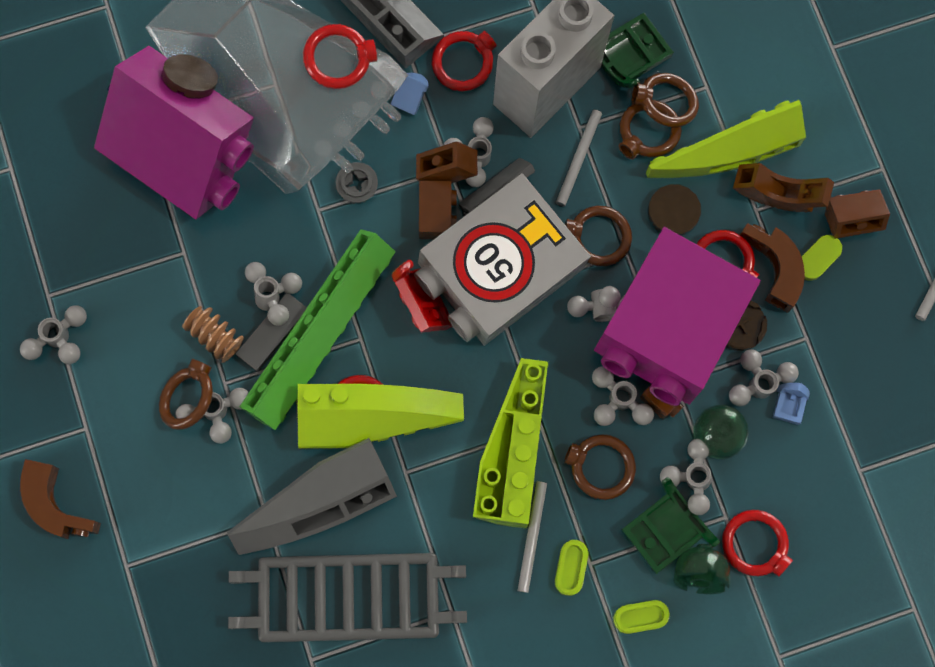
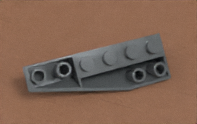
M341 0L405 69L444 37V34L411 0Z
M368 438L318 462L230 529L227 534L238 555L265 550L327 530L397 497L371 440Z

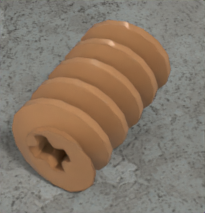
M199 306L189 314L182 327L185 331H190V335L193 338H198V342L201 345H206L208 352H214V357L222 359V363H224L238 351L244 337L241 335L234 339L233 336L236 333L234 328L228 332L225 331L228 326L227 321L218 325L217 323L221 316L217 314L211 318L210 314L213 309L209 307L203 311L202 306Z

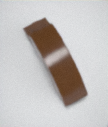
M761 163L739 164L733 189L760 204L787 211L812 212L814 207H828L834 182L830 178H789L774 173Z
M747 223L740 235L747 240L752 248L763 253L770 260L774 268V282L765 301L789 313L799 299L804 286L805 270L801 254L794 242L777 227L768 235L762 227Z
M25 459L20 479V492L24 507L33 521L47 532L65 539L69 538L71 529H73L72 534L89 537V533L98 534L101 523L67 515L57 506L54 498V486L59 468L50 464Z

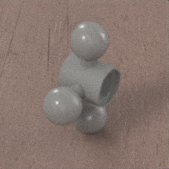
M480 117L475 120L473 132L477 137L471 139L468 144L473 149L481 148L486 151L485 155L477 156L478 175L465 179L471 187H480L484 184L486 173L482 167L486 166L491 159L492 146L487 137L492 134L494 126L492 121L486 117ZM449 138L445 141L444 145L456 141L462 142L457 138Z
M251 262L245 268V277L248 281L255 283L256 305L260 309L268 311V320L273 325L281 326L285 324L289 319V311L284 305L278 304L279 293H297L302 287L300 276L296 273H287L282 277L281 283L278 284L274 278L266 276V269L263 264ZM264 292L272 293L270 295H262Z
M606 286L603 289L591 292L592 301H587L582 296L572 297L568 301L567 309L574 317H582L587 311L593 310L595 321H610L624 296L621 298L617 288Z
M78 305L69 307L62 321L55 318H46L41 321L38 326V335L40 337L24 340L20 345L21 355L27 360H35L41 355L42 347L48 344L51 347H59L58 356L63 363L73 364L77 362L81 352L76 344L67 343L69 338L67 328L70 326L79 327L85 323L87 314L84 308ZM54 327H59L57 336L48 338L49 331Z
M753 349L746 350L741 355L740 362L744 369L752 371L754 377L750 380L748 387L744 385L732 387L729 392V399L736 406H744L750 401L751 395L760 399L767 398L778 388L779 382L793 383L796 381L799 375L798 368L791 362H785L778 367L777 373L771 370H762L760 368L762 364L761 354ZM759 378L768 381L769 390H763L759 387Z
M604 366L594 370L592 374L593 383L597 387H607L611 391L609 395L610 403L608 405H599L594 411V419L599 425L608 426L612 424L615 420L616 409L625 410L630 408L633 420L639 425H647L653 420L654 411L651 406L644 403L638 404L635 401L637 391L632 383L627 381L616 383L613 381V373L604 368ZM625 390L628 392L630 400L627 402L620 401L616 396V391Z
M236 388L231 391L229 397L224 399L219 394L213 392L211 401H219L220 407L214 413L206 412L204 416L213 422L209 433L214 442L222 444L231 438L232 430L227 423L222 422V419L227 413V407L232 406L238 410L242 409L239 406L249 393L246 389ZM183 404L176 410L175 416L177 419L185 418L196 407L190 404Z
M694 439L687 448L689 456L694 459V463L687 468L686 472H681L675 466H666L660 473V480L662 482L663 479L669 477L675 486H678L680 482H687L688 486L694 490V494L688 500V508L695 515H703L710 508V501L704 495V490L711 484V471L703 463V460L709 454L710 448L703 439ZM695 471H703L707 477L704 482L695 483L692 481L691 475Z

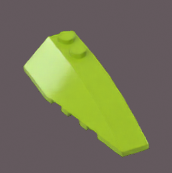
M298 384V449L349 448L368 438L371 442L376 440L380 442L388 440L389 437L401 434L405 436L413 434L417 430L425 428L434 429L464 421L463 394L378 384Z

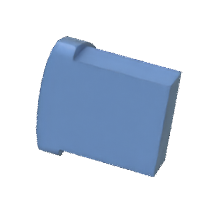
M418 73L399 74L397 79L399 83L391 105L415 115L419 109L424 92H427L428 81L423 75Z
M802 383L778 385L776 391L779 393L772 418L796 425L801 424L806 401L810 395L808 388Z

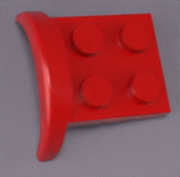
M405 261L394 270L392 279L400 291L399 295L402 302L407 305L412 314L414 325L420 332L447 330L452 327L448 320L449 313L441 297L438 296L434 300L431 299L416 281L414 273L421 268L409 271L413 268V261Z

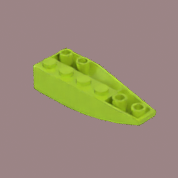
M800 100L792 103L784 101L768 112L760 110L744 122L689 147H683L667 157L660 156L653 159L646 171L647 178H681L738 169L739 164L758 163L799 147L806 138Z
M521 358L480 460L473 518L504 526L526 529L528 527L547 377V361Z

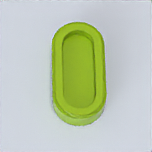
M832 235L822 236L802 256L805 270L804 280L813 281L818 279L841 255L842 244L838 238L834 239Z
M579 540L566 542L562 546L559 555L555 586L561 594L566 596L575 595L583 586L588 561V549Z
M658 600L646 601L618 608L614 613L613 623L621 633L631 634L665 626L669 620L670 613L668 607L663 602Z

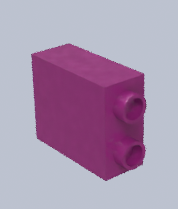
M147 46L115 66L94 149L194 219H198L213 206L224 210L232 203L240 188V184L233 180L234 174L246 164L254 149V145L246 140L254 117L215 90L210 96L204 98H188L184 96V92L177 90L176 93L164 83L161 76L164 63L168 58L151 46Z
M663 227L593 351L603 356L601 364L611 373L623 378H629L634 373L652 384L650 392L662 402L677 406L683 401L690 405L705 387L761 280L670 229Z

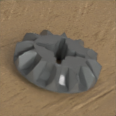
M360 162L347 164L337 174V192L343 200L350 201L353 204L365 203L369 198L374 197L378 188L377 175L367 164ZM353 175L359 181H365L361 184V192L355 186H349L353 184Z

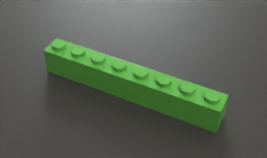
M360 229L239 406L260 423L276 430L278 425L283 422L286 413L298 399V384H307L309 379L315 375L316 369L324 357L329 354L334 342L344 332L347 323L360 308L368 292L375 286L376 280L382 271L390 264L391 258L396 251L376 233Z

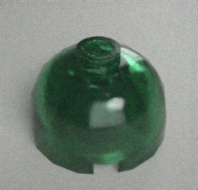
M714 405L705 409L696 418L694 423L693 440L700 439L709 449L707 457L723 460L737 455L745 446L749 435L748 423L744 415L736 408L728 405Z
M698 544L696 547L690 548L680 555L675 565L673 581L676 586L687 591V586L698 588L697 594L713 595L725 592V586L729 589L731 573L730 566L724 555L708 544Z

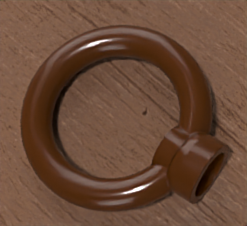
M671 73L654 74L647 78L643 84L638 83L635 85L632 91V104L642 105L648 116L661 125L668 127L685 126L693 121L698 113L699 100L695 90L686 80ZM660 83L671 84L679 88L688 99L689 106L687 112L678 117L661 113L652 103V88Z
M652 100L655 108L661 113L678 117L676 112L667 104ZM632 104L629 106L620 120V133L623 141L619 144V149L625 157L631 160L638 154L646 157H659L669 153L676 147L681 137L682 127H671L670 137L662 145L655 147L643 145L637 136L632 135L630 123L632 118L637 113L644 111L642 105Z
M601 205L588 207L581 211L574 220L566 219L565 221L566 227L591 256L587 262L591 265L610 266L616 264L630 250L632 243L630 225L620 212L611 207ZM604 216L613 220L618 225L622 240L619 248L614 253L607 256H599L589 252L584 247L581 241L583 224L589 218Z
M191 359L188 368L175 373L165 384L159 399V413L162 421L168 427L183 430L195 425L205 415L213 395L212 382L209 377L212 367L198 360ZM192 378L199 381L202 392L197 407L185 418L177 419L173 417L170 412V401L175 389L186 379Z
M594 435L585 439L579 445L571 443L564 459V463L571 465L572 475L578 487L587 495L601 500L614 499L624 494L633 483L636 473L635 458L630 448L623 441L611 435ZM600 445L616 449L621 454L625 463V473L622 480L616 486L608 489L597 488L590 484L582 470L587 452L593 447Z

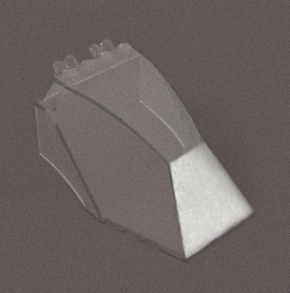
M172 0L145 27L165 57L169 58L178 54L192 55L208 62L216 70L218 81L214 90L254 117L246 139L254 145L253 152L248 160L285 194L300 190L332 159L345 172L350 173L353 170L351 163L340 155L339 152L344 147L357 160L361 161L365 157L363 152L350 140L369 120L382 133L387 134L390 131L388 124L376 115L380 108L392 120L398 122L401 119L400 113L387 101L398 91L408 74L390 55L377 48V62L369 63L368 70L363 78L350 87L343 89L327 88L311 78L303 62L304 46L313 32L332 23L312 13L293 0ZM334 35L324 38L318 43L314 52V60L318 69L325 75L334 78L345 77L352 73L359 61L355 44L343 36Z

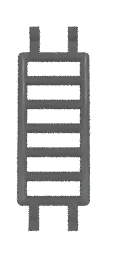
M434 553L262 557L258 563V571H229V583L231 584L258 583V617H228V629L258 628V639L261 642L436 638L439 635V624L467 623V611L439 612L438 578H466V565L438 566L437 555ZM426 564L428 627H411L410 565ZM382 565H399V628H383ZM343 566V629H326V567ZM354 566H371V628L354 629ZM298 567H315V630H298ZM270 568H287L286 630L269 631Z

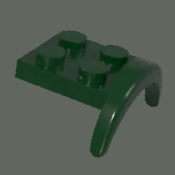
M642 13L609 34L601 66L616 84L623 88H631L640 83L639 79L636 78L671 58L674 52L646 14Z
M666 477L661 482L666 495L621 529L655 574L664 569L700 539L711 547H715L720 543L719 539L709 530L698 515L693 514L689 510L687 501L669 477Z

